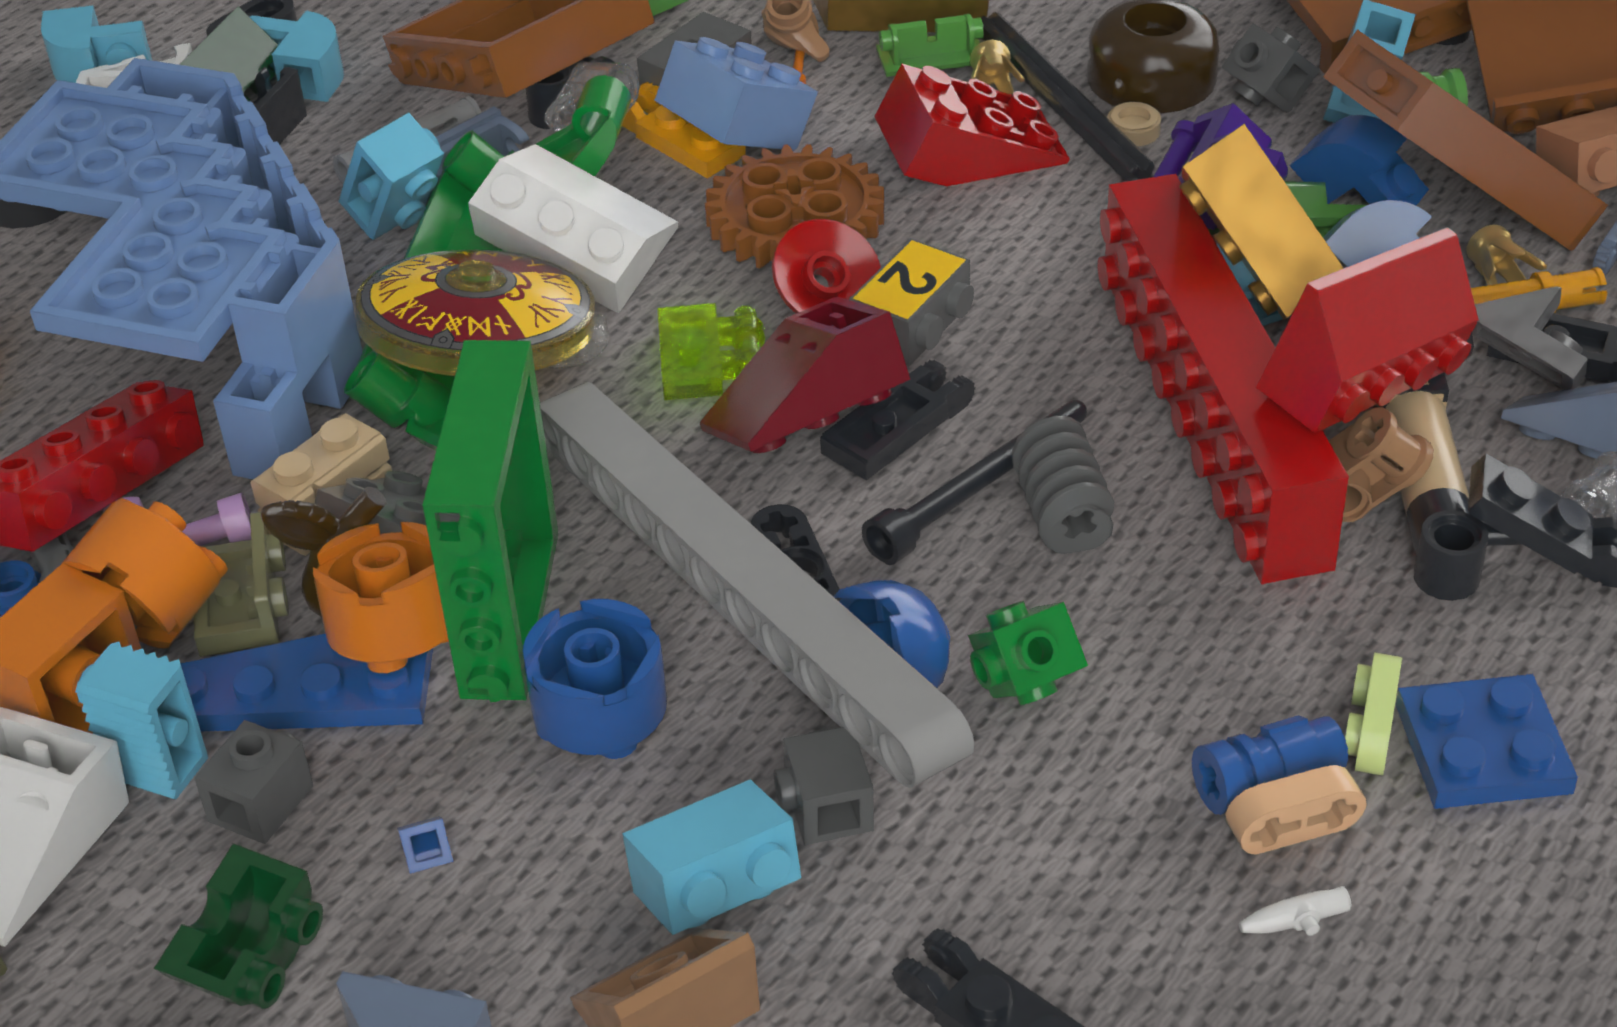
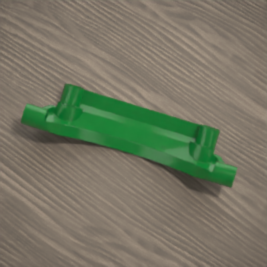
M599 75L589 79L583 87L574 110L572 124L535 144L596 176L615 147L630 106L631 95L629 89L615 77ZM473 130L463 135L446 156L442 164L443 170L404 259L451 250H492L505 252L476 236L474 233L468 202L499 159L505 156ZM511 150V151H510L507 155H505V156H508V155H510V154H513V153H515V151H514V150ZM465 266L449 272L446 276V281L451 286L460 290L484 292L504 285L506 276L499 270L490 267ZM375 324L357 366L345 384L344 393L391 428H396L409 419L405 432L420 443L436 451L462 350L444 349L415 343L391 334Z

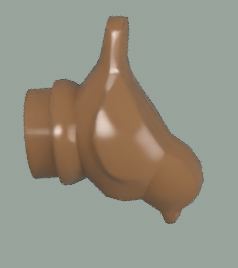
M767 0L765 9L761 12L763 30L767 37L774 44L781 47L803 51L816 61L822 62L826 60L829 56V47L819 35V26L813 13L811 1Z

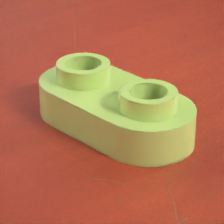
M1374 652L1372 666L1358 664L1351 704L1363 706L1365 710L1364 715L1349 713L1345 736L1348 755L1357 757L1355 771L1382 776L1384 774L1402 657Z

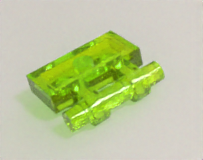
M715 303L657 308L664 400L722 396V380L736 379L765 343L764 325L757 318V312L753 307L748 305L740 306L735 310L734 316L717 317ZM732 346L734 350L720 351L719 347Z

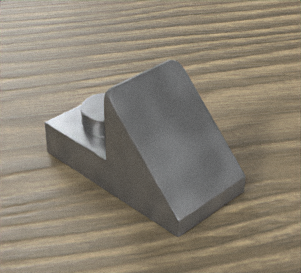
M1550 287L1475 304L1479 320L1472 331L1473 336L1564 390L1577 388L1586 375L1588 358L1581 355L1583 348L1575 340L1556 330H1551L1548 335L1541 331L1560 304L1561 287Z

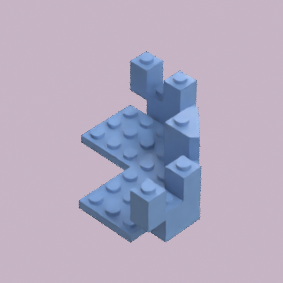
M134 58L107 88L57 80L0 140L1 200L108 219L30 310L36 331L203 362L233 323L242 363L213 402L230 468L234 476L255 479L270 468L279 456L293 451L312 437L305 402L339 409L343 407L349 398L344 393V387L349 376L357 366L362 354V347L340 240L332 227L327 228L321 218L318 205L304 183L300 184L294 175L292 164L278 142H273L269 136L266 123L252 101L248 102L243 95L241 84L234 73Z

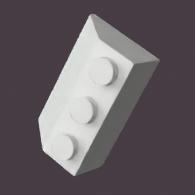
M536 144L499 159L468 202L476 236L505 252L537 258L568 271L583 283L590 299L618 313L622 310L678 228V221Z

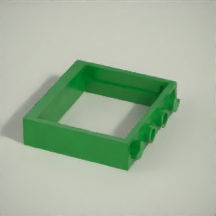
M464 340L422 504L460 699L489 700L490 703L500 700L526 701L528 687L524 669L523 645L531 628L543 617L559 536L531 341ZM439 513H460L459 522L440 521Z

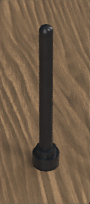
M1071 400L1045 418L1065 416L1081 423L1087 416V407L1080 400ZM1021 434L907 510L903 508L895 510L886 508L865 521L862 525V538L871 555L886 565H893L913 552L922 529L1014 468L1012 464V449Z

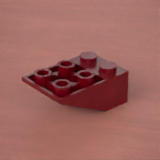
M833 297L785 318L699 422L702 431L752 453H765L784 445L787 441L785 436L802 428L817 429L834 423L840 417L838 412L855 404L870 405L885 400L892 394L891 388L910 380L890 311L840 297Z

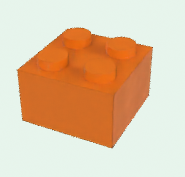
M62 563L0 617V706L93 734V732L88 731L90 723L85 721L87 713L82 712L83 704L78 702L79 699L75 692L77 682L82 673L98 659L109 644L120 641L121 647L132 645L133 651L142 649L124 591Z

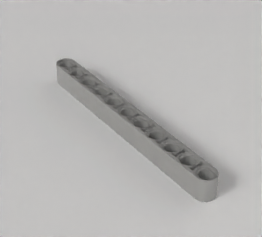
M585 382L540 402L546 448L836 724L844 727L858 744L900 784L907 788H913L969 757L974 752L975 744L969 724L962 712L950 699L590 382Z

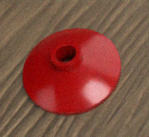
M829 219L807 220L792 227L779 241L772 259V274L776 289L785 304L795 314L833 297L849 300L881 268L877 254L860 233L843 223ZM814 275H821L822 277H824L828 283V287L821 285L815 279Z

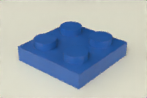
M1534 674L1398 688L1395 706L1434 809L1574 794L1578 776Z

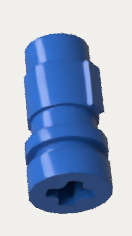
M1298 715L1260 726L1261 732L1256 737L1250 738L1246 734H1237L1228 737L1226 740H1217L1197 746L1192 755V773L1202 801L1214 814L1221 815L1226 813L1229 804L1236 796L1256 785L1324 766L1338 765L1346 767L1348 747L1339 725L1329 716L1308 721V718Z

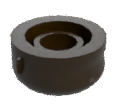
M1127 0L1108 9L1096 20L1090 32V59L1087 65V82L1091 90L1101 100L1116 107L1126 102H1141L1154 107L1160 114L1177 112L1199 104L1214 90L1217 82L1219 58L1217 30L1204 13L1188 3L1179 0Z

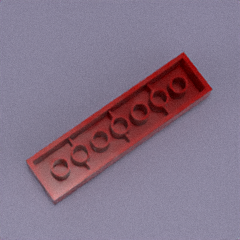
M1170 174L1109 184L1108 208L1100 212V228L1106 243L1105 256H1100L1097 263L1100 284L1103 290H1112L1115 296L1118 320L1122 326L1129 325L1133 332V343L1137 358L1140 362L1148 361L1152 369V382L1157 397L1159 399L1167 398L1171 406V418L1175 433L1179 438L1186 437L1191 446L1192 463L1199 478L1207 477L1212 487V500L1217 516L1221 520L1228 518L1233 528L1234 545L1240 561L1243 563L1250 562L1261 584L1335 571L1349 476L1323 430L1317 433L1312 432L1256 388L1275 350V346L1202 218L1196 213L1179 186L1182 183L1178 176Z

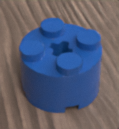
M612 599L580 601L581 610L561 617L558 608L543 616L531 628L523 645L524 669L536 733L540 738L572 753L602 755L610 759L626 757L636 749L639 742L647 738L658 727L666 711L667 692L659 635L657 636L651 628V621L642 610L625 602Z

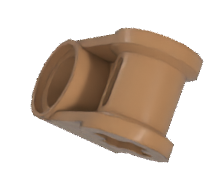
M1375 407L1365 412L1355 423L1328 440L1349 476L1342 522H1354L1363 518L1371 509L1398 491L1414 485L1424 476L1433 460L1434 449L1431 442L1420 435L1408 434L1397 425L1395 415L1384 407Z

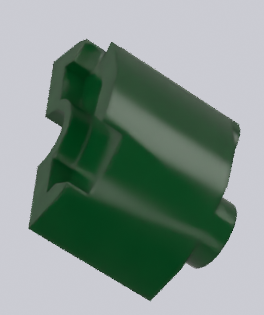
M233 843L206 885L207 901L201 916L190 926L181 924L154 969L168 978L236 1005L252 1004L266 1009L271 1007L280 997L286 979L285 971L293 962L300 946L308 945L316 937L323 920V907L320 903L311 900L312 887L306 870Z

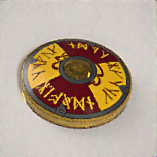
M464 249L437 251L398 260L382 267L366 278L358 288L355 301L357 331L363 341L375 352L407 367L451 376L456 375L464 340L531 341L535 370H539L560 363L579 352L591 339L595 326V299L591 289L581 278L561 266L539 258L496 250Z

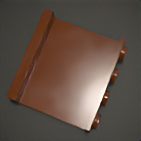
M1466 0L1490 122L1503 132L1523 134L1536 129V126L1617 106V0Z

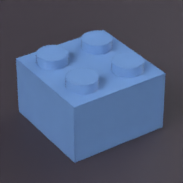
M699 37L698 43L675 40L655 101L722 144L782 149L783 145H789L792 150L798 148L818 91L799 81L801 73L794 68L780 63H769L764 60L766 52L756 46L744 42H736L735 48H729L717 40Z

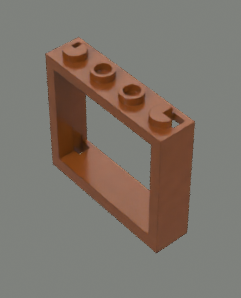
M457 0L383 35V39L392 61L388 66L393 75L402 84L507 98L654 24L655 21L648 0Z

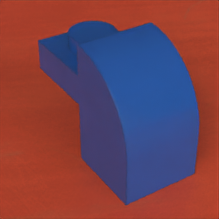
M1367 115L1347 116L1334 122L1316 135L1289 165L1303 182H1325L1327 204H1330L1353 187L1369 204L1386 200H1398L1417 205L1429 191L1414 169L1407 165L1397 153V150L1407 140V137L1383 120Z

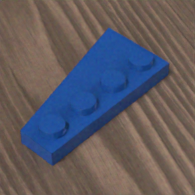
M326 634L180 664L201 732L236 730L244 720L268 729L423 724L433 648L408 658L407 664L402 669L391 673L372 672L368 668L367 662L352 660L338 654L328 644Z

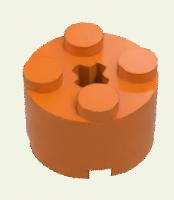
M119 498L111 503L62 562L123 590L133 623L138 626L136 632L139 641L156 648L170 647L218 587L221 578L228 570L227 565L218 555L205 547L197 546L183 533L187 526L186 522L172 508L155 501L146 509L124 498Z
M400 522L402 532L382 534L380 533L379 523L360 526L333 538L317 554L319 566L317 569L313 567V576L327 642L338 654L352 660L367 662L368 668L372 672L391 673L398 671L407 664L408 658L427 652L440 643L449 642L426 525L414 522Z

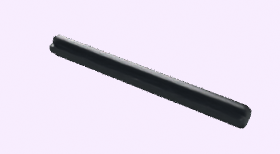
M993 12L989 17L985 15L981 17L984 31L982 39L984 41L996 40L1005 44L1010 51V62L1024 77V81L1126 182L1152 178L1154 176L1152 174L1155 168L1153 161L1000 13Z

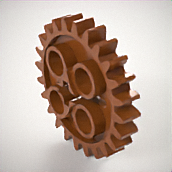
M806 144L801 152L793 153L789 145H783L781 154L776 155L767 148H763L761 159L756 160L751 156L743 155L742 167L727 164L725 166V176H714L713 188L706 190L707 227H710L711 239L720 240L722 252L736 250V261L738 262L754 256L756 268L759 269L772 261L776 246L786 232L801 222L812 219L838 221L856 230L866 240L867 238H878L879 225H884L885 222L884 186H879V175L877 173L868 174V164L866 162L853 165L852 154L850 153L842 155L837 159L833 158V148L831 147L826 148L820 154H815L811 144Z

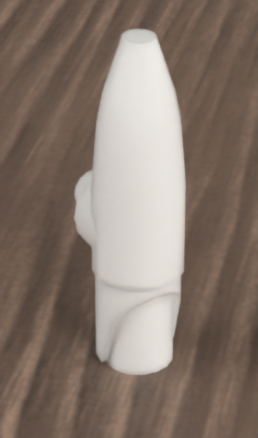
M1342 886L1284 899L1254 912L1239 923V929L1242 933L1264 934L1294 928L1297 931L1304 930L1309 936L1315 935L1320 930L1318 925L1320 919L1350 911V895L1347 889Z

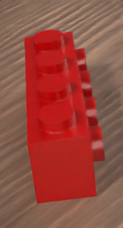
M160 380L136 382L0 460V546L34 552L203 447L204 441L193 391L168 387Z

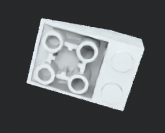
M0 706V945L5 947L129 804L116 740Z

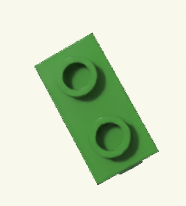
M970 13L935 19V36H927L925 20L889 24L888 30L879 31L880 45H876V51L886 77L895 76L901 64L920 69L924 66H932L940 70L971 66V52L980 43L978 39L983 38L984 34L982 19L980 17L972 18Z

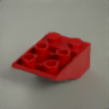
M901 64L874 116L904 176L946 187L1068 164L1070 161L1068 154L1058 139V133L1048 123L1041 111L1040 103L1035 98L1019 91L1013 94L997 91L978 79H969L968 82L955 79L932 66H924L920 69Z

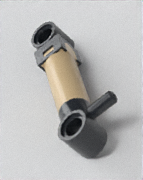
M1445 373L1429 379L1418 390L1410 388L1396 395L1389 403L1382 407L1395 415L1397 425L1410 435L1424 437L1433 446V460L1429 469L1414 485L1400 490L1416 554L1414 580L1417 586L1427 595L1441 600L1454 601L1467 598L1474 594L1479 587L1487 546L1523 544L1469 514V494L1446 413L1449 387Z

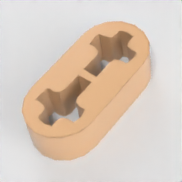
M1331 765L1246 789L1229 804L1225 815L1226 821L1241 848L1249 854L1257 855L1346 830L1363 815L1367 803L1366 797L1350 772L1345 767Z

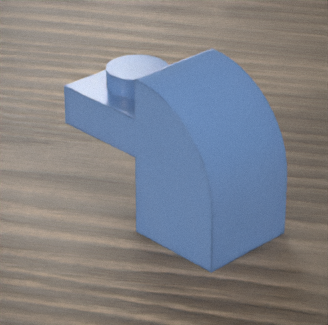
M1398 200L1379 201L1347 214L1323 239L1343 268H1346L1419 239L1416 233L1432 216L1420 207L1408 202Z

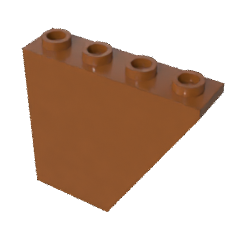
M1358 29L1323 76L1396 131L1570 251L1578 246L1609 206Z

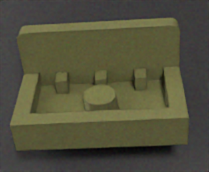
M261 512L250 513L251 540L205 547L218 555L225 562L228 570L221 578L218 587L194 616V639L200 657L279 643L278 617L289 615V605L283 577H276L275 572L286 571V558L283 542L269 534L262 521Z

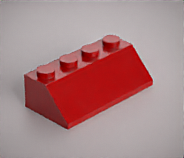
M1446 227L1307 283L1256 388L1312 432L1317 433L1340 421L1349 423L1360 412L1376 404L1382 407L1389 403L1396 395L1410 388L1418 390L1429 379L1442 373L1449 375L1455 372L1471 351L1472 346L1467 340L1479 320L1457 234Z

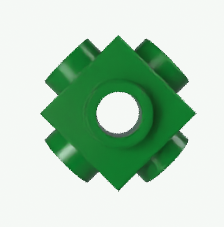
M1024 601L1010 604L985 615L989 626L968 635L973 648L970 654L971 667L980 685L989 690L993 698L1016 696L1020 705L1032 703L1056 693L1058 689L1054 680L1088 666L1064 602L1036 606L1027 610Z

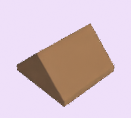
M698 928L573 995L570 999L588 1027H731L760 1011L755 946L747 932Z

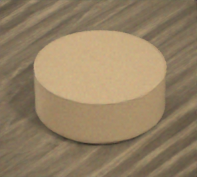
M1126 102L1112 108L1108 113V119L1136 146L1148 145L1157 140L1160 135L1161 115L1154 107L1148 104Z

